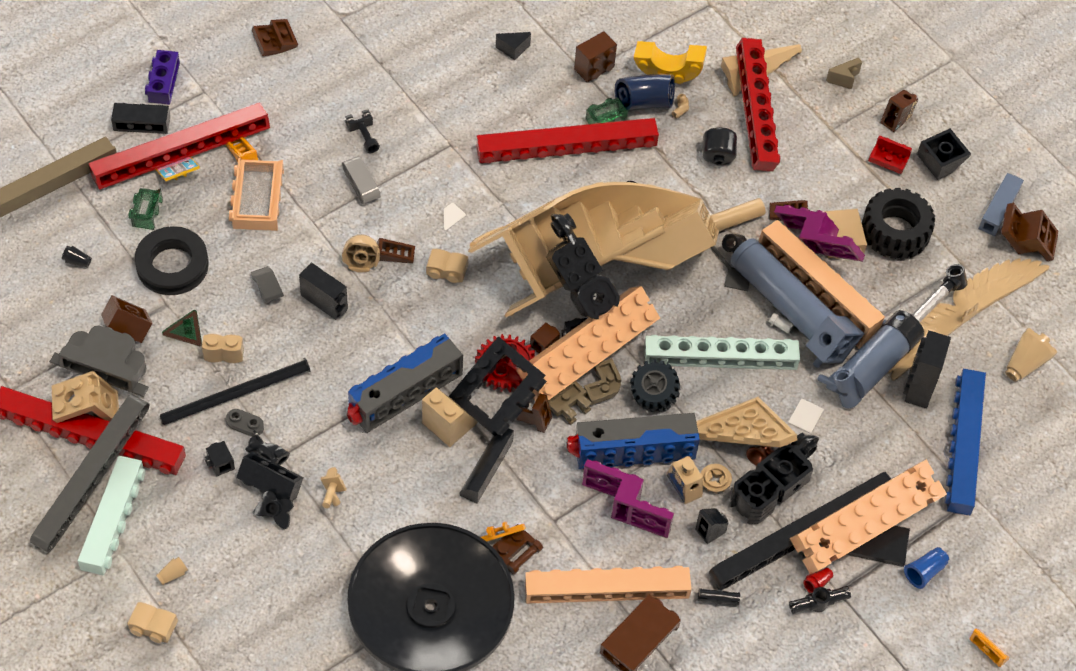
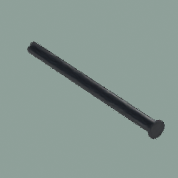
M303 358L300 362L160 414V420L163 425H166L307 371L309 373L311 370L306 358Z

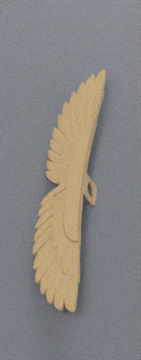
M1019 258L1011 263L1009 259L1000 265L996 263L990 270L985 268L980 273L975 274L973 279L969 278L967 280L968 285L964 289L954 291L953 302L955 306L939 303L920 322L924 329V337L927 336L928 330L946 336L950 335L982 310L1034 281L1035 278L1048 271L1050 266L1041 265L1042 262L1038 260L1031 262V259H1025L1021 261ZM920 342L888 372H892L891 379L893 381L912 367Z

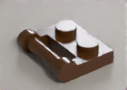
M525 530L503 536L492 546L502 557L509 572L512 574H516L520 566L536 552L539 553L544 548L540 541L534 539ZM527 544L530 546L514 562L510 561Z

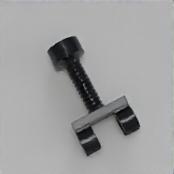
M369 109L362 111L361 119L354 120L352 114L345 116V123L350 132L360 129L365 139L364 148L366 152L371 154L378 151L380 145L375 138L371 137L367 129L368 126L373 125V117Z

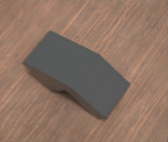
M269 266L251 272L252 279L257 283L261 298L265 302L284 296L277 278Z

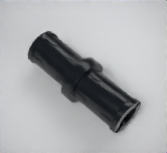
M702 588L698 590L699 602L716 603V605L732 604L736 606L740 604V592Z

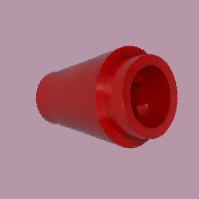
M826 567L807 575L803 581L805 589L809 593H813L816 588L824 587L833 578V572Z

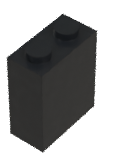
M311 262L299 274L301 296L336 320L340 315H344L348 309L347 286Z

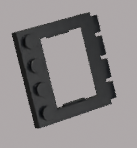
M498 336L449 397L494 436L499 434L502 437L510 427L507 423L508 420L513 423L523 411L519 407L521 405L526 407L535 397V394L532 393L535 389L539 392L547 381L544 377L546 375ZM507 356L512 360L511 362L523 372H527L528 375L492 419H490L477 405H473L469 400L472 398L471 394L475 389H479L483 385L484 378L488 374H492L497 368L496 364L499 360Z

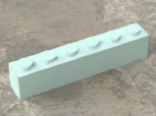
M118 456L78 559L80 570L104 576L106 569L111 567L112 553L117 550L119 545L118 537L125 530L126 516L131 514V503L133 498H136L138 495L139 482L143 481L146 470L143 468L141 460Z

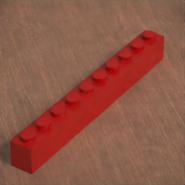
M259 102L88 163L92 178L100 190L225 145L228 142L253 135L270 128L268 114Z
M655 118L477 135L476 147L479 163H492L653 147L658 144L659 133Z
M4 386L0 387V419L11 420L20 426H29L38 432H47L55 438H65L73 444L80 443L91 449L110 422L88 414H82L56 423L53 420L52 402ZM135 430L118 456L141 460L146 468L152 467L167 475H177L186 457V453L182 445Z

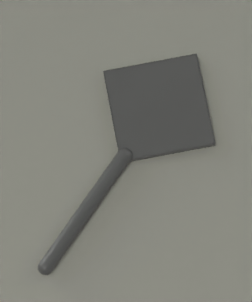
M712 246V250L728 268L724 287L748 292L750 282L735 268L731 267L716 247Z

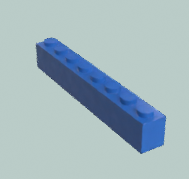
M963 368L961 375L956 377L955 386L958 387V392H955L954 403H957V405L953 409L952 419H955V424H952L951 436H954V438L950 442L949 452L952 453V458H949L947 467L951 471L946 480L949 492H946L947 495H945L944 503L947 504V512L971 516L975 507L986 372Z

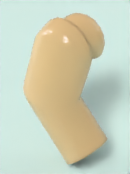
M685 94L677 96L678 108L672 111V116L675 119L689 110V100Z

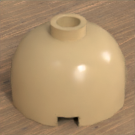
M364 234L352 236L344 245L342 260L352 271L368 272L370 268L376 267L379 263V246L370 236Z

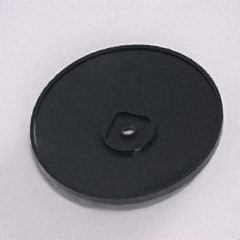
M419 523L388 533L370 546L363 554L349 582L348 614L354 633L365 650L381 664L394 671H467L487 659L505 638L513 618L515 594L512 578L505 562L498 552L484 539L471 531L450 524ZM429 602L437 605L434 610H429L425 606Z

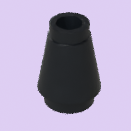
M66 246L62 254V260H65V263L88 268L92 257L74 246Z

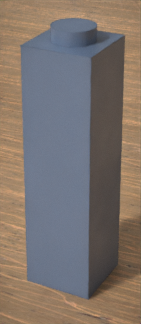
M1009 173L1006 174L981 220L979 230L996 236L1004 221L1007 204L1015 201L1023 184V179Z

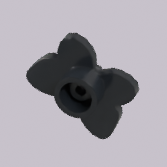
M268 490L264 492L263 502L257 504L253 514L256 516L273 517L279 527L288 529L290 525V515L288 512L293 509L294 504L290 499H277L276 494Z

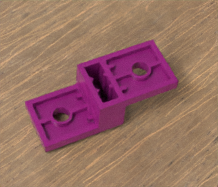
M776 205L775 214L788 228L802 230L799 238L815 254L863 262L865 254L860 250V247L848 236L837 237L839 229L834 224V221L827 216L826 212L821 210L816 212L810 211L803 207L796 209L790 205Z
M587 459L584 465L582 485L615 497L611 515L612 519L668 538L674 513L666 508L653 506L647 501H640L644 479L635 474L624 473L618 468H610L598 461Z

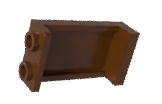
M649 594L601 644L600 654L620 671H637L639 666L671 632L679 628L681 619L676 612L668 610L661 600Z

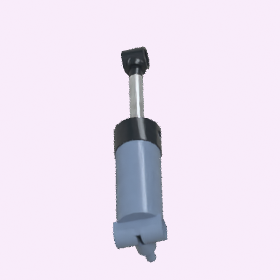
M960 264L949 266L946 269V277L943 279V284L913 314L898 310L888 320L884 319L881 328L842 367L830 377L820 374L818 381L826 384L828 390L839 394L844 408L855 407L921 341L922 336H925L920 322L951 291L962 290L968 285L964 267Z

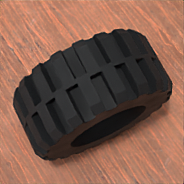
M889 188L885 189L884 192L876 193L869 200L862 220L866 243L872 245L871 248L875 252L879 251L880 255L884 257L886 255L891 256V259H896L897 257L907 259L908 256L911 258L916 256L917 253H921L929 244L935 226V215L931 205H928L929 202L925 198L922 199L920 194L916 192L914 194L909 189L901 190V188H895L891 190ZM884 218H902L909 222L913 228L909 230L894 229L884 221Z

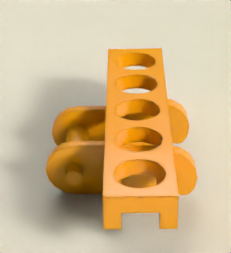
M503 522L502 526L498 528L494 526L487 527V535L481 538L487 542L525 530L526 527L525 524H520L510 528L507 522ZM503 530L505 531V533L497 535L496 533Z

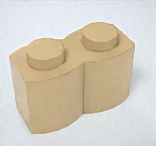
M432 249L426 266V275L433 279L445 278L452 283L463 282L469 264L468 256L461 253H450L442 249Z
M204 335L202 342L204 360L208 362H242L244 354L242 337L238 335Z
M138 602L127 624L130 632L136 636H149L153 642L168 643L178 619L176 614Z

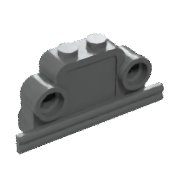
M94 326L89 333L84 331L73 333L66 346L61 349L59 354L55 352L49 361L51 364L82 375L94 371L110 385L142 397L145 396L149 386L138 383L140 377L146 373L147 367L144 355L135 349L134 339L127 333L114 331L107 326Z

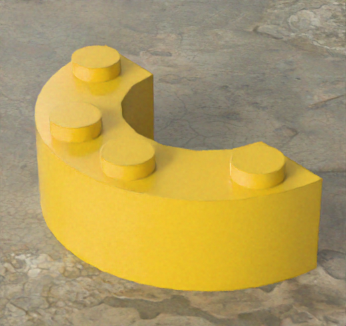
M637 41L633 58L637 67L645 74H673L675 83L682 84L696 78L701 73L707 53V46L689 45L686 53L670 55L662 52L655 42Z

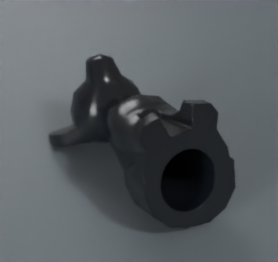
M255 430L253 431L254 436L249 439L248 446L245 449L247 453L258 452L260 456L278 465H282L289 458L290 453L276 444L264 443Z

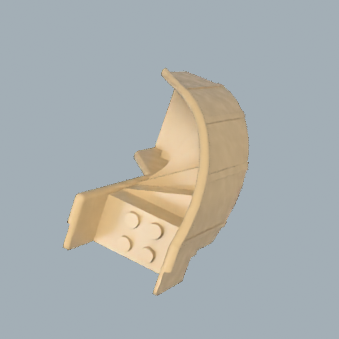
M598 182L570 191L505 226L482 234L470 243L468 252L472 253L503 236L511 251L510 256L513 262L518 263L521 268L519 272L524 280L527 279L534 292L512 304L505 313V317L513 316L515 312L563 287L546 258L549 250L563 241L562 238L560 239L556 236L550 225L552 222L551 214L565 215L568 213L576 224V229L573 230L577 237H584L600 266L612 260L670 270L676 265L716 245L719 230L701 198L649 184Z

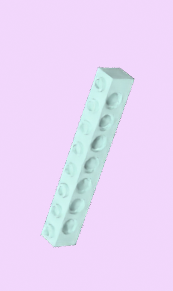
M651 335L645 336L644 362L652 363V360L656 359L658 363L662 360L666 365L669 363L671 366L797 370L800 362L799 340Z

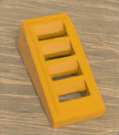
M243 137L225 144L237 162L239 158L241 160H258L257 151Z

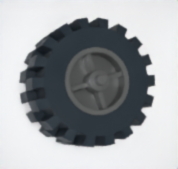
M656 359L652 360V363L645 361L644 366L639 365L637 372L634 371L632 373L633 378L630 380L631 391L637 404L642 406L643 409H650L651 412H655L658 409L659 412H662L663 408L666 407L668 410L671 408V403H676V397L679 398L680 382L675 369H672L669 363L666 365L662 360L658 363Z

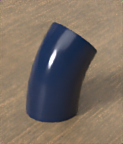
M650 74L619 78L614 87L615 99L619 108L625 112L651 108H672L675 96L674 75Z

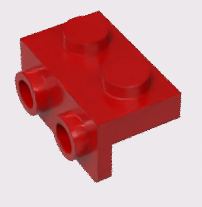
M879 135L868 161L902 175L909 161L912 148Z

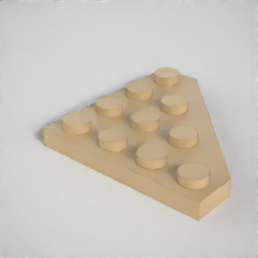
M759 397L696 421L700 440L782 447L797 441V434Z

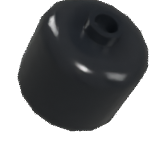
M723 127L707 130L703 134V158L707 162L716 165L733 162L737 155L736 133L731 129Z

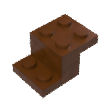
M1014 202L1007 204L1001 232L1011 247L1015 249L1018 255L1039 251L1046 261H1053L1059 231L1045 212L1037 210L1021 213Z

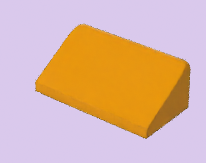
M976 628L973 631L970 640L997 666L1001 667L1009 660L1010 657L981 630Z

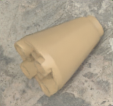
M1027 328L1022 334L1007 365L1006 375L1011 380L1017 382L1051 360L1057 354V350L1049 343V337L1043 333L1039 335L1032 329Z

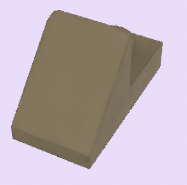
M858 57L830 68L826 81L852 89L855 80L854 76L860 73L862 61Z

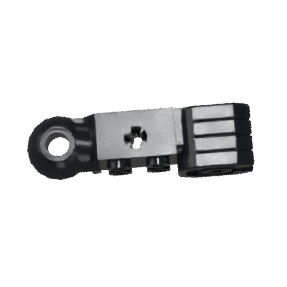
M568 213L565 215L551 214L552 222L550 225L556 236L560 239L562 238L563 241L549 250L546 258L564 289L571 291L570 299L579 314L587 318L599 319V315L607 313L613 306L618 307L620 295L611 280L599 274L603 269L584 237H577L573 230L576 229V224Z
M803 432L797 435V441L779 447L758 463L756 470L748 471L735 481L730 499V507H736L742 516L748 518V524H759L774 512L777 500L783 503L810 481L813 467L807 458L816 451L819 437L811 434L805 435Z

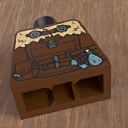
M902 90L891 97L880 123L892 132L899 129L912 116L918 102L917 95Z

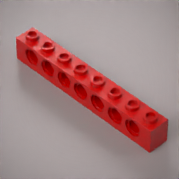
M741 38L736 46L752 169L774 171L777 165H779L781 157L778 154V139L775 134L776 124L773 121L774 109L771 107V92H769L768 86L769 77H767L766 72L767 63L764 59L765 48L762 45V39Z

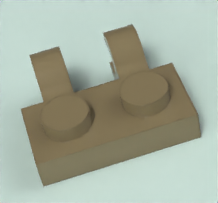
M574 381L548 400L550 410L557 417L563 414L565 420L570 425L577 421L575 418L577 413L571 407L577 403L580 410L586 414L591 411L589 406L592 403L586 398L587 391L577 381Z

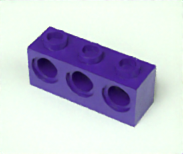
M157 50L156 56H153V68L148 74L149 84L145 86V95L148 96L149 103L170 105L180 66L179 52Z

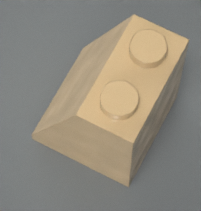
M437 387L422 399V424L449 447L478 423V421Z

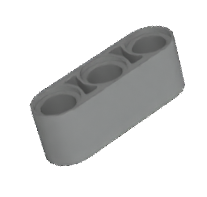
M360 156L342 162L344 173L362 204L381 198L379 188Z

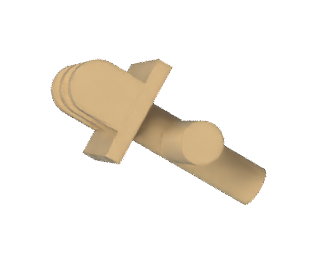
M335 467L328 469L326 476L320 478L327 490L322 504L324 508H330L331 502L333 506H338L341 502L335 492L346 491L347 489Z

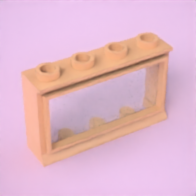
M238 159V165L234 166L236 180H233L232 190L235 191L234 195H231L233 210H229V221H232L233 229L278 231L277 216H279L280 188L282 186V174H284L283 160L259 161Z

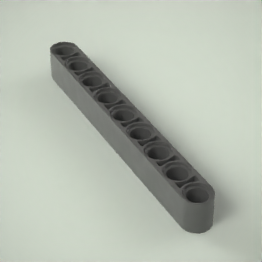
M130 394L125 399L31 535L30 543L47 553L54 549L148 412L150 406L148 402L133 394Z

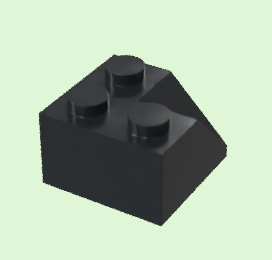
M950 128L921 141L917 155L934 177L939 180L952 174L971 156V153Z

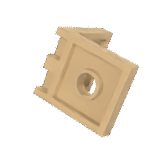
M94 371L51 386L53 420L56 423L93 411L103 420L111 421L119 409L118 391ZM72 395H75V396L72 398V400L69 402V398H70Z

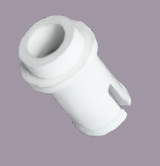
M774 312L769 320L771 326L775 325L787 332V334L790 333L794 326L790 321L781 317L780 313L776 314Z

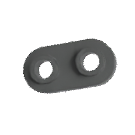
M232 409L226 415L227 425L233 430L251 437L254 436V430L259 435L264 431L263 420L256 415L240 409Z

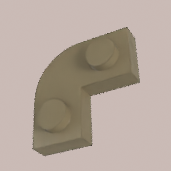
M612 358L602 361L594 367L599 381L584 386V389L587 391V398L592 405L613 398L620 390L621 376Z

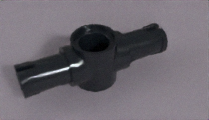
M847 585L834 590L818 587L813 593L806 595L805 598L789 601V608L792 609V614L804 610L823 612L827 606L834 605L837 601L850 599L851 592ZM816 598H821L824 602H820Z

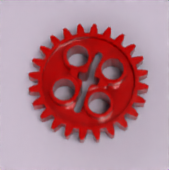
M501 334L500 338L525 359L530 361L535 357V350H531V345L525 346L526 340L519 342L518 336L513 340L510 334L505 339L503 334ZM489 339L486 340V345L481 344V350H477L475 364L493 343ZM506 356L504 359H500L496 364L497 368L492 374H488L484 378L487 387L492 384L493 390L500 387L501 392L504 391V388L511 392L512 387L516 389L521 384L522 379L516 371L517 368H515L517 366L511 362L510 358Z

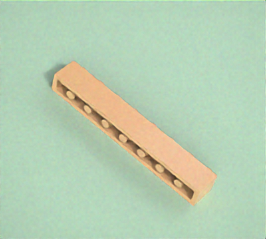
M656 566L648 569L634 567L632 569L613 568L611 570L594 568L583 571L581 569H572L571 571L555 569L550 572H541L539 570L525 572L526 604L644 600L649 594L658 599H689L692 590L689 567L674 566L672 568Z

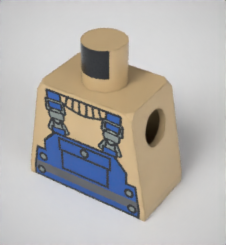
M687 456L672 463L666 475L684 504L701 498L703 495V477L692 459Z

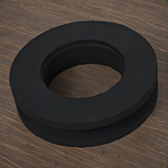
M170 226L154 230L140 241L135 251V265L140 281L149 290L158 294L179 295L189 292L204 280L208 272L209 260L204 241L198 234L183 227ZM167 249H181L191 256L190 263L179 272H161L152 264L154 258Z

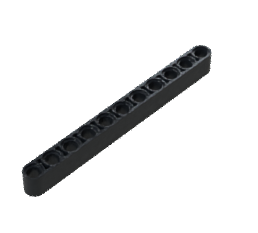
M887 472L878 474L718 563L710 569L709 575L719 589L724 590L794 551L795 547L790 540L791 537L884 484L891 477Z

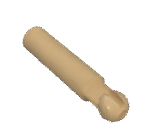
M756 198L715 213L711 217L720 232L765 215L766 209L763 201L760 198Z

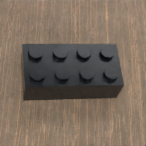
M928 330L926 337L922 336L903 394H906V403L927 409L943 369L951 337Z

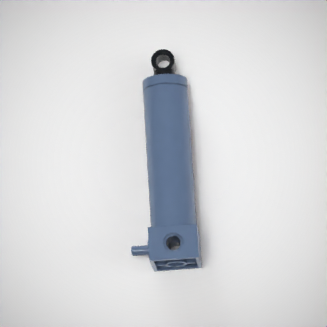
M740 234L725 235L722 240V247L725 251L733 253L730 260L731 265L809 339L806 346L817 356L813 365L819 368L822 363H843L864 333L848 317L836 316L758 240L754 238L747 240L745 236Z

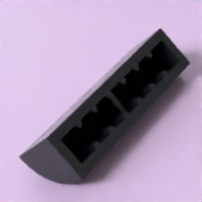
M508 428L502 437L499 434L493 435L460 491L461 497L478 504L513 443L514 430Z

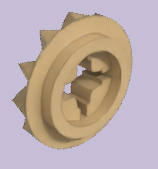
M710 464L701 471L703 486L708 492L713 491L717 494L721 491L724 492L730 487L732 476L725 466ZM712 477H719V483H717L716 481H711Z

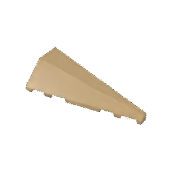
M797 44L765 50L764 59L767 63V75L778 69L785 61H790L791 57L797 53L800 54L802 52L801 45ZM737 55L723 57L721 68L728 79L727 85L733 96H737L741 91Z

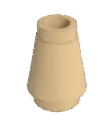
M177 557L176 559L173 558L156 576L164 585L185 575L184 573L188 569L180 557Z

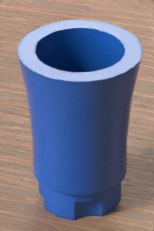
M936 547L919 559L905 565V576L914 587L923 589L937 573L945 568L948 560H950L949 556L942 548Z

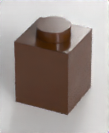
M545 322L530 336L531 348L541 353L560 339V333L556 327L550 326Z

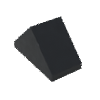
M531 32L496 34L495 47L513 60H516L530 47Z

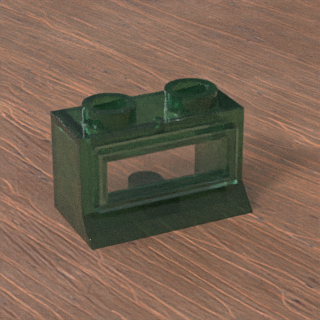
M618 97L615 99L608 98L602 104H592L586 109L585 119L588 124L615 122L617 117H620L622 121H627L628 109H625Z
M140 188L139 192L134 194L133 204L135 205L134 208H130L128 214L132 227L155 230L154 216L159 214L158 203H163L161 188L158 190Z

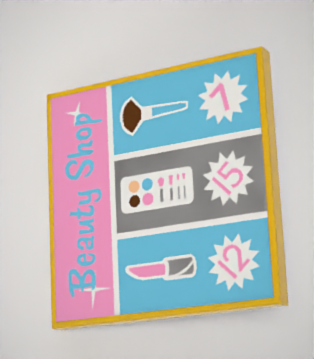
M191 157L155 170L165 181L173 178L178 180L177 177L181 175L186 177L187 173L200 169V167Z

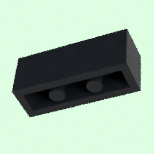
M114 103L111 118L113 131L168 134L170 124L169 106Z
M251 452L243 457L236 478L245 485L259 489L263 494L269 490L273 491L279 500L290 499L293 501L298 496L304 477Z

